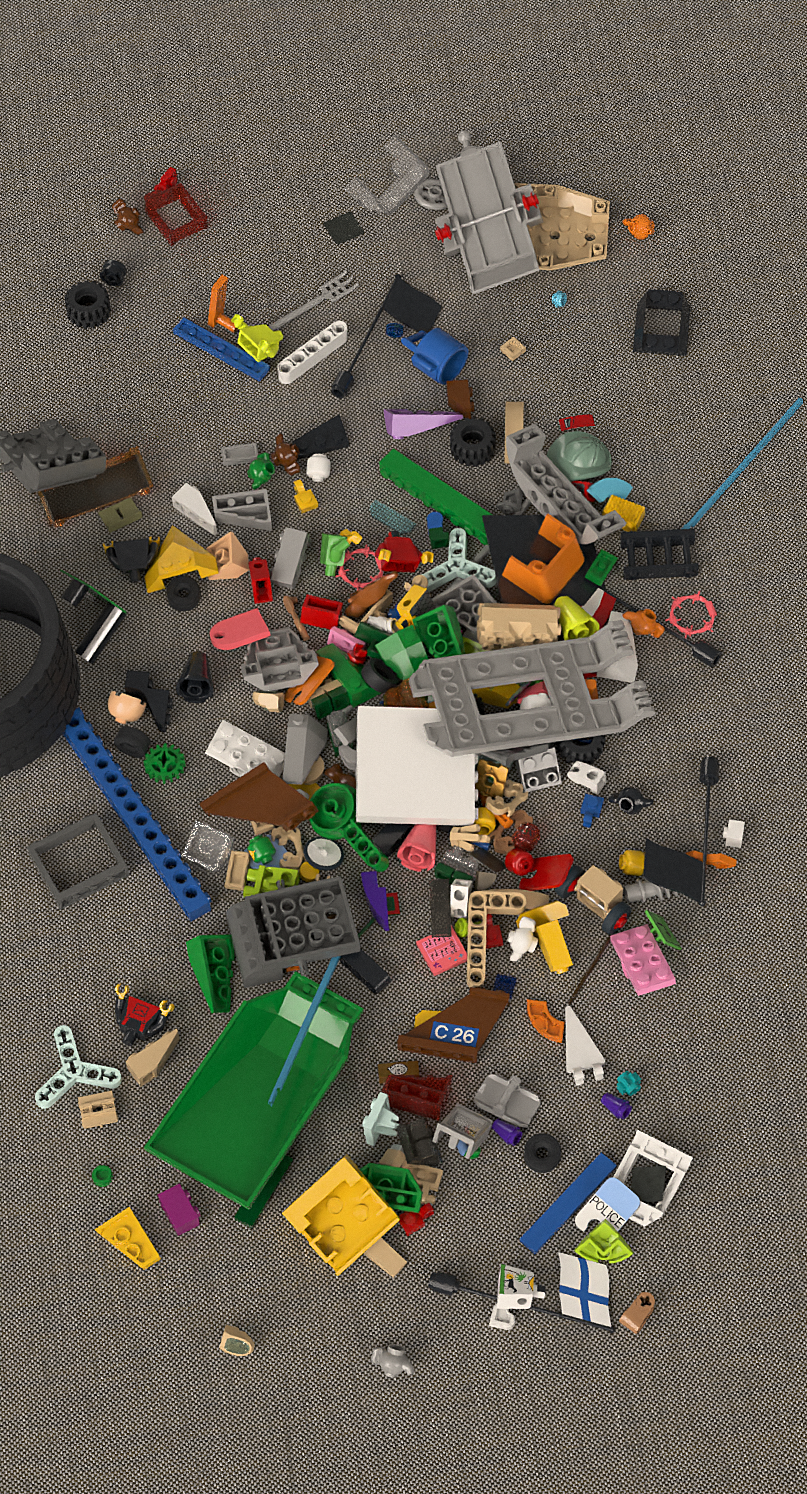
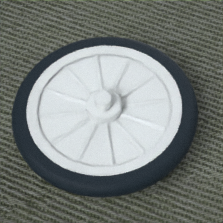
M315 837L304 846L303 853L306 861L316 869L324 871L333 870L339 867L344 860L343 849L334 840Z

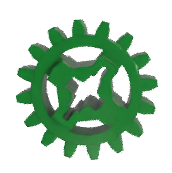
M166 743L161 748L159 745H156V750L150 748V754H145L146 760H144L145 773H148L149 778L155 777L156 783L162 780L163 784L166 783V780L172 783L174 777L179 779V773H184V767H186L184 754H181L180 748L175 750L173 744L167 747Z

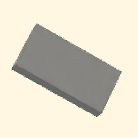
M257 442L221 447L223 466L252 462L259 455Z

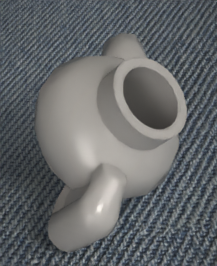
M389 1344L388 1350L383 1347H375L373 1349L371 1361L381 1366L384 1375L395 1378L403 1371H406L408 1374H414V1366L404 1354L405 1348L403 1346Z

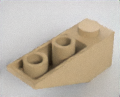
M177 1029L166 1032L161 1039L149 1043L145 1049L139 1053H133L126 1060L127 1069L140 1087L159 1075L180 1039Z

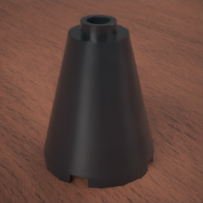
M194 651L189 655L176 684L177 695L184 697L186 702L203 703L207 698L213 696L214 686L208 656L201 651Z

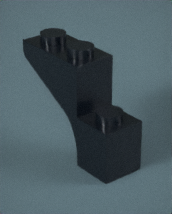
M127 670L124 686L126 695L139 698L147 703L158 730L166 732L167 725L171 724L169 710L173 709L174 698L170 696V690L153 689L154 680L150 678V672Z

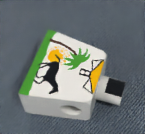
M501 1264L498 1278L497 1308L528 1309L531 1307L532 1297L544 1299L546 1286L534 1284L533 1272Z

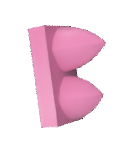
M335 626L330 629L328 645L333 643L347 654L349 650H353L356 643L363 644L362 649L366 647V642L355 638L348 630L344 628L339 629Z

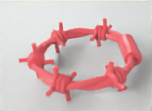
M367 544L365 548L356 549L352 552L348 550L345 553L344 564L350 558L354 560L353 554L363 553L368 558L369 554L375 556V552L370 550ZM376 557L375 559L380 572L378 575L374 576V578L370 576V578L372 579L371 582L383 576V571H381V560H378V558ZM340 566L339 575H336V577H342L344 581L357 588V591L371 583L358 582V578L354 582L350 581L346 576V571H349V569L344 570L343 566Z
M698 591V594L694 593V595L682 596L680 598L672 597L674 601L670 611V618L665 619V621L669 620L672 626H676L681 632L685 633V638H687V635L691 637V634L703 633L707 630L713 632L711 628L713 627L717 612L712 601H707V599L700 596V591ZM693 599V604L695 601L704 602L710 617H712L709 622L704 620L703 622L706 624L699 630H692L693 625H691V628L679 626L677 621L681 619H676L673 611L676 607L682 608L679 606L682 601Z

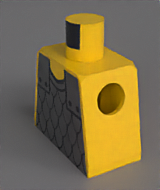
M414 584L397 605V610L401 617L395 624L400 630L410 625L414 626L412 619L436 609L427 588Z

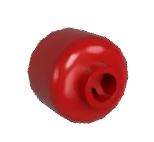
M519 848L509 851L505 858L506 868L519 876L527 875L534 865L532 855Z

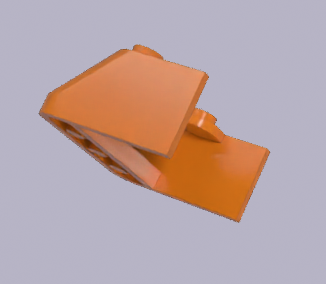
M547 514L538 533L561 548V550L548 565L542 561L533 560L527 566L511 556L502 576L542 603H551L584 563V556L574 531L550 514Z

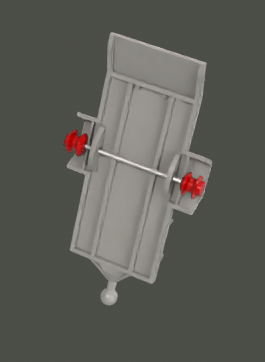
M463 130L458 134V141L463 144L464 148L453 159L436 165L449 214L435 218L438 229L435 231L438 241L442 240L445 247L444 253L447 257L461 253L473 295L540 270L527 225L532 227L541 224L543 219L538 206V197L534 194L531 184L516 189L501 141L486 147L471 146V134Z

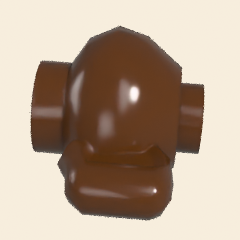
M122 198L112 204V208L118 217L114 221L117 227L122 232L129 229L137 235L144 233L138 226L140 212L135 207H127L126 202Z
M280 433L276 436L275 452L271 453L274 464L276 466L283 465L285 471L291 476L300 472V465L296 461L300 453L297 445L284 442V437Z

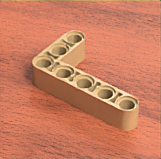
M474 891L471 893L468 903L466 979L469 988L483 987L485 981L486 915H519L523 913L526 907V897L522 893ZM480 899L483 903L477 906L472 901ZM500 900L503 904L495 906L492 901ZM518 900L522 903V906L515 907L512 902ZM474 918H479L482 920V923L476 925L472 922V920ZM479 937L482 942L475 944L471 939ZM478 956L482 961L474 963L471 958ZM477 975L481 978V981L475 983L470 978Z

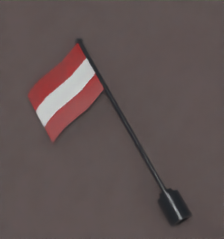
M597 586L598 589L584 606H580L597 620L600 626L599 630L604 627L609 619L616 601L634 612L639 611L600 586ZM662 625L665 631L690 645L693 652L692 656L711 668L715 667L722 655L720 650L703 640L694 644Z

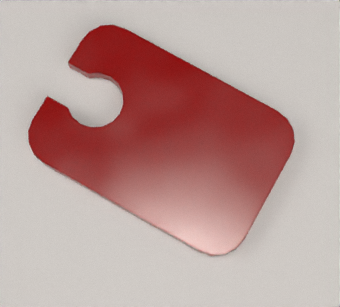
M571 854L534 858V865L530 872L535 870L537 872L530 879L522 878L519 888L521 890L534 891L560 887L565 882L572 866L573 856Z

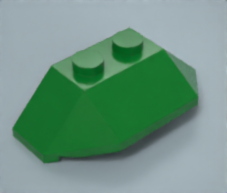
M368 1163L359 1169L393 1210L420 1212L423 1192L409 1169Z

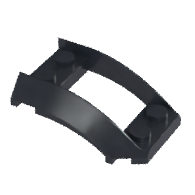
M647 290L637 303L633 352L686 356L691 307L682 292ZM646 308L681 311L679 336L644 334Z

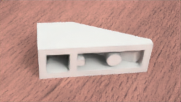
M185 483L172 496L173 507L215 536L217 534L216 523L200 491L195 486Z

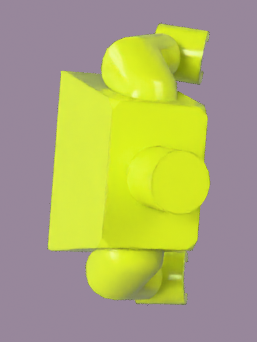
M235 314L231 322L240 330L238 344L257 362L267 357L273 358L279 350V342L283 340L282 332L280 330L273 332L265 324L248 326L243 322L244 318Z

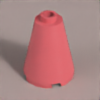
M414 825L398 849L397 858L401 859L403 866L418 872L426 868L428 871L434 867L436 862V825Z

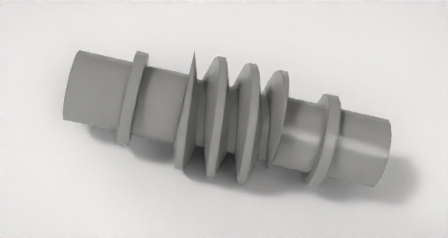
M640 879L636 880L634 884L623 886L627 903L639 900L645 902L646 898L653 897L655 899V895L662 901L663 893L670 899V891H672L659 887L647 880L641 882ZM672 891L675 897H677L678 892Z

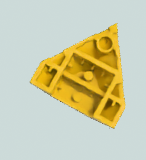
M172 525L153 565L149 567L145 575L147 593L165 589L164 579L194 570H198L201 578L219 574L216 557Z

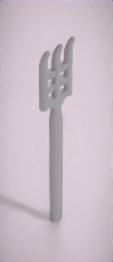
M345 270L342 274L319 287L322 295L315 297L268 327L275 331L324 299H329L334 303L352 292L359 283L357 282L352 287L346 289L344 286L350 283L353 277L351 276L346 281L340 283L338 280L345 276L347 273Z

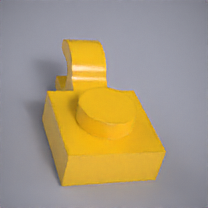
M300 479L294 481V489L297 493L294 496V500L301 513L317 508L318 502L311 489L305 491Z

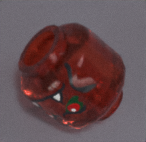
M522 823L512 834L514 848L523 849L527 852L532 851L540 841L539 829L532 823Z

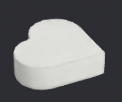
M496 1304L492 1311L489 1326L504 1330L512 1329L515 1325L514 1315L509 1312V1309L497 1308Z

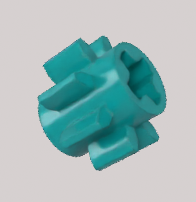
M629 1071L623 1072L617 1078L619 1082L617 1083L618 1091L622 1095L625 1093L629 1096L636 1094L641 1089L640 1076L636 1072L633 1074Z

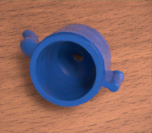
M434 328L428 333L421 330L412 336L401 339L402 344L414 352L411 358L413 366L442 385H446V381H452L457 377L468 358V348L441 328ZM418 340H421L418 346L413 343Z

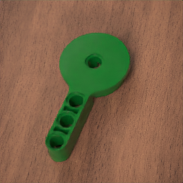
M330 783L319 788L310 799L318 809V812L309 819L314 831L321 837L331 840L345 838L368 866L377 872L385 871L389 866L388 858L363 830L361 823L356 822V789L344 783ZM333 807H335L334 810H335L337 813L331 812V810H332Z

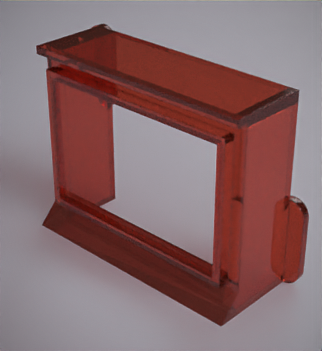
M181 183L162 192L157 189L144 196L146 214L171 247L176 241L204 228L208 229V217ZM179 200L193 220L171 231L156 210Z

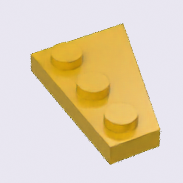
M130 1207L94 1229L143 1270L161 1260L160 1255Z

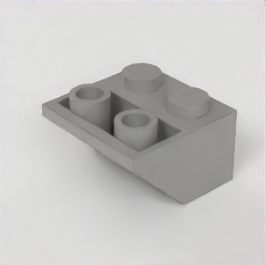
M550 744L546 752L515 761L524 792L562 784L556 751L552 744Z

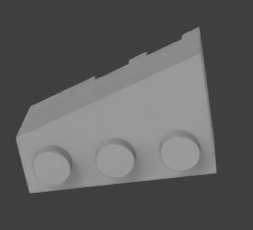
M267 489L212 496L215 522L272 531Z
M286 527L285 532H282L280 535V549H277L275 552V566L271 567L269 575L274 585L295 589L302 571L300 569L302 561H305L307 557L305 554L306 547H311L312 541L307 532Z

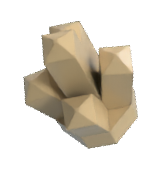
M478 824L453 827L450 832V843L453 847H461L472 852L474 845L469 842L489 843L490 836L472 834L480 832Z

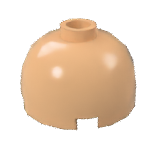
M111 691L108 699V710L116 718V722L126 725V722L137 721L143 715L147 703L140 704V699L123 693L118 696L115 695V691Z

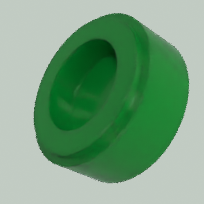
M99 1165L93 1170L92 1179L97 1186L105 1187L112 1182L113 1174L108 1166Z

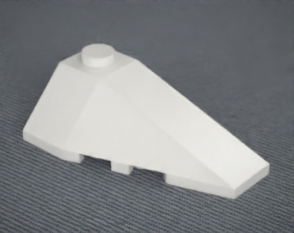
M611 611L608 624L612 621H623L625 628L621 631L627 632L630 640L628 645L632 646L634 653L630 656L622 657L603 671L597 672V677L632 683L635 681L638 663L631 621L623 618L622 615L624 613Z

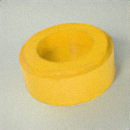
M304 862L299 869L300 878L306 882H312L315 880L316 875L319 874V869L314 868L308 862Z

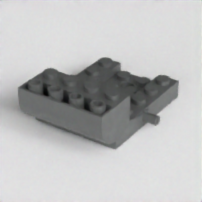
M57 419L40 422L39 429L15 433L14 435H11L7 430L0 431V459L5 463L1 465V471L11 470L29 493L95 478L98 474H102L105 471L106 455L90 437L74 440Z
M341 876L287 888L285 887L284 880H281V884L280 880L276 882L278 890L244 897L245 901L236 903L227 910L226 921L244 988L283 980V968L299 966L301 976H305V974L307 976L309 975L307 964L310 962L360 952V941ZM332 912L337 916L334 919H328L326 914Z

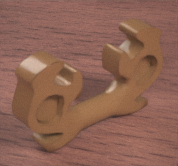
M517 810L510 816L515 824V829L519 828L518 831L523 830V826L519 827L521 824L532 827L533 818L524 810ZM499 824L489 834L490 842L494 839L493 846L495 852L507 855L509 851L515 849L514 845L508 846L513 844V838L510 836L501 837L505 828Z

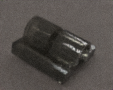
M418 1119L409 1124L401 1123L396 1127L407 1164L439 1166L443 1162L437 1142L432 1141L434 1137L432 1126H429L426 1119Z

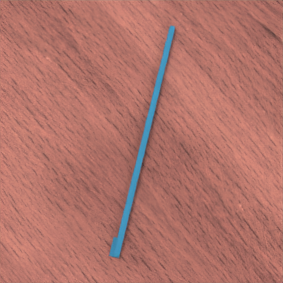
M798 398L682 529H690L697 524L803 404V399Z
M341 956L333 957L328 965L268 1100V1104L271 1102V1107L277 1096V1088H280L281 1091Z

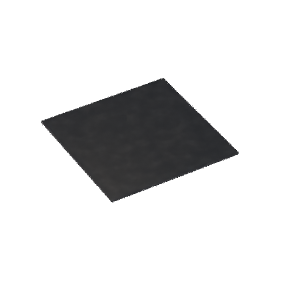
M482 515L502 604L554 606L557 598L568 596L579 606H584L598 589L597 586L599 585L585 578L597 557L594 542L579 544L584 556L582 567L551 603H542L502 576L511 556L527 566L533 560H539L548 565L561 550V548L538 533L545 516ZM603 582L602 586L600 587L606 590L605 584Z

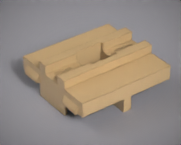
M112 1091L78 1097V1105L82 1117L81 1122L84 1129L100 1126L101 1128L105 1124L118 1122V1114L114 1103L115 1098ZM97 1107L103 1108L102 1111L93 1112Z

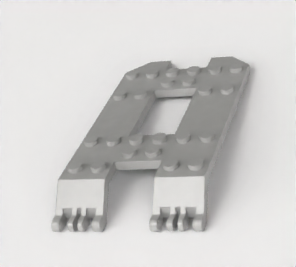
M622 620L612 621L586 638L423 660L418 670L409 678L413 698L432 695L440 718V722L423 725L427 743L451 757L624 732L643 718L654 716L656 712L654 707L649 706L652 701L648 691H643L646 688L643 680L633 681L611 697L591 700L583 674L603 671L622 657L630 656L634 653L632 646L628 645L630 640L627 632L621 631L625 628ZM544 680L552 706L480 716L472 689Z

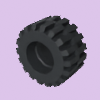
M85 280L83 283L81 281L77 282V285H72L71 289L67 290L65 306L67 317L72 324L76 323V326L79 328L83 326V329H87V327L92 329L96 325L98 327L101 326V322L105 323L107 321V318L110 316L111 306L107 289L102 284H96V281L89 282V280ZM86 303H94L93 305H90V306H82L83 304H86Z
M467 417L464 418V421L459 420L458 425L455 424L450 432V449L454 459L459 460L460 464L465 463L469 467L470 465L477 467L478 464L484 465L485 461L489 462L496 450V434L493 426H490L488 421L484 422L482 418L476 419V417H472V419H469ZM475 439L479 440L480 443L468 444L466 441Z
M605 735L591 736L592 742L587 746L575 745L571 740L557 741V751L561 752L560 756L562 759L567 758L566 762L569 764L571 761L574 763L580 761L592 764L594 759L597 760L600 754H602L606 738Z

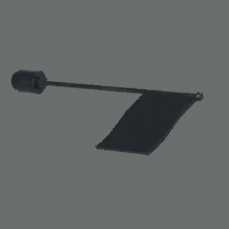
M396 274L395 280L348 371H341L337 374L331 386V393L337 398H344L348 394L354 383L351 371L383 310L397 321L417 332L423 330L428 333L442 306L431 297L411 287L401 279L400 274Z
M710 756L703 758L700 763L699 777L700 782L707 786L703 862L685 853L661 846L646 838L643 878L659 887L681 893L697 901L702 907L706 905L704 900L711 786L719 781L720 766L718 760Z

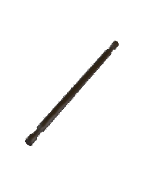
M608 936L607 940L605 941L597 956L593 960L592 964L588 968L584 977L582 978L579 985L572 994L571 999H569V1001L567 1002L569 1005H571V1003L573 1002L574 997H576V995L578 994L579 990L583 986L584 982L588 978L589 974L591 973L594 966L596 965L599 958L601 957L604 950L611 941L610 936Z

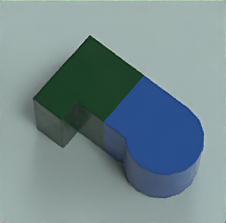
M431 512L427 516V530L431 549L449 547V533L443 532V516L439 512Z

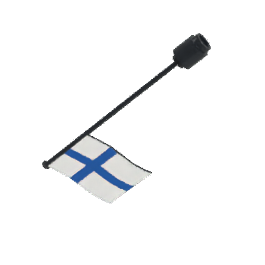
M558 1252L561 1268L559 1296L562 1313L532 1305L528 1309L610 1331V1334L614 1333L615 1327L611 1326L608 1308L609 1275L607 1266ZM432 1271L428 1288H431L434 1292L452 1296L453 1293L462 1290L497 1300L496 1295L460 1286V1281L457 1280L455 1275L437 1271V1273Z

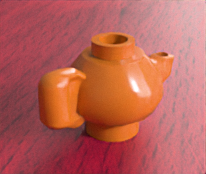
M643 213L634 216L633 219L629 218L622 221L638 240H643L649 234L652 235L655 232L654 222Z
M650 609L637 612L627 611L622 615L623 618L631 621L632 630L636 635L650 634L655 638H659L665 631L660 623H656L657 616Z

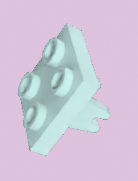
M380 1092L378 1097L373 1099L371 1103L372 1110L369 1116H365L362 1123L366 1142L372 1146H375L380 1134L397 1136V1132L393 1129H400V1125L393 1121H398L399 1117L390 1111L388 1095Z

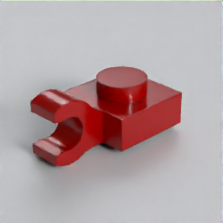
M172 167L160 178L161 182L154 187V194L162 191V198L167 196V192L176 185L178 180L176 169Z
M487 914L486 949L503 946L500 926H493L492 915Z
M430 1203L422 1206L419 1213L404 1212L399 1215L400 1220L398 1223L407 1237L425 1226L423 1220L434 1214V1209Z

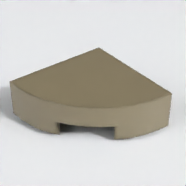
M476 871L474 891H482L491 887L497 874Z

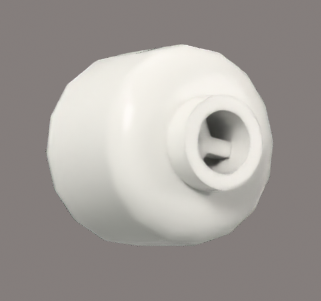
M313 454L307 461L306 474L312 478V481L322 482L323 479L328 478L330 475L331 461L326 455Z

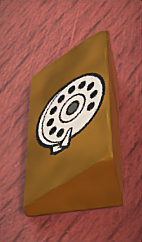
M418 1061L378 1064L379 1084L420 1080Z

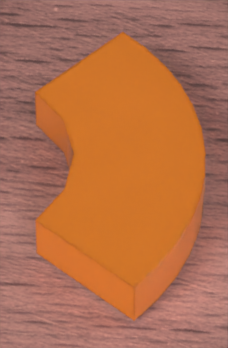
M695 850L685 853L703 862V853ZM722 853L707 854L706 864L714 865L716 869L736 866L737 860Z
M527 999V1013L533 1027L545 1038L562 1043L565 1022L557 1020L550 1014L547 1008V1001Z

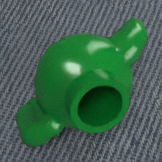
M267 452L259 454L250 463L247 474L253 480L252 488L254 490L262 484H266L275 472L274 464L270 461V455Z

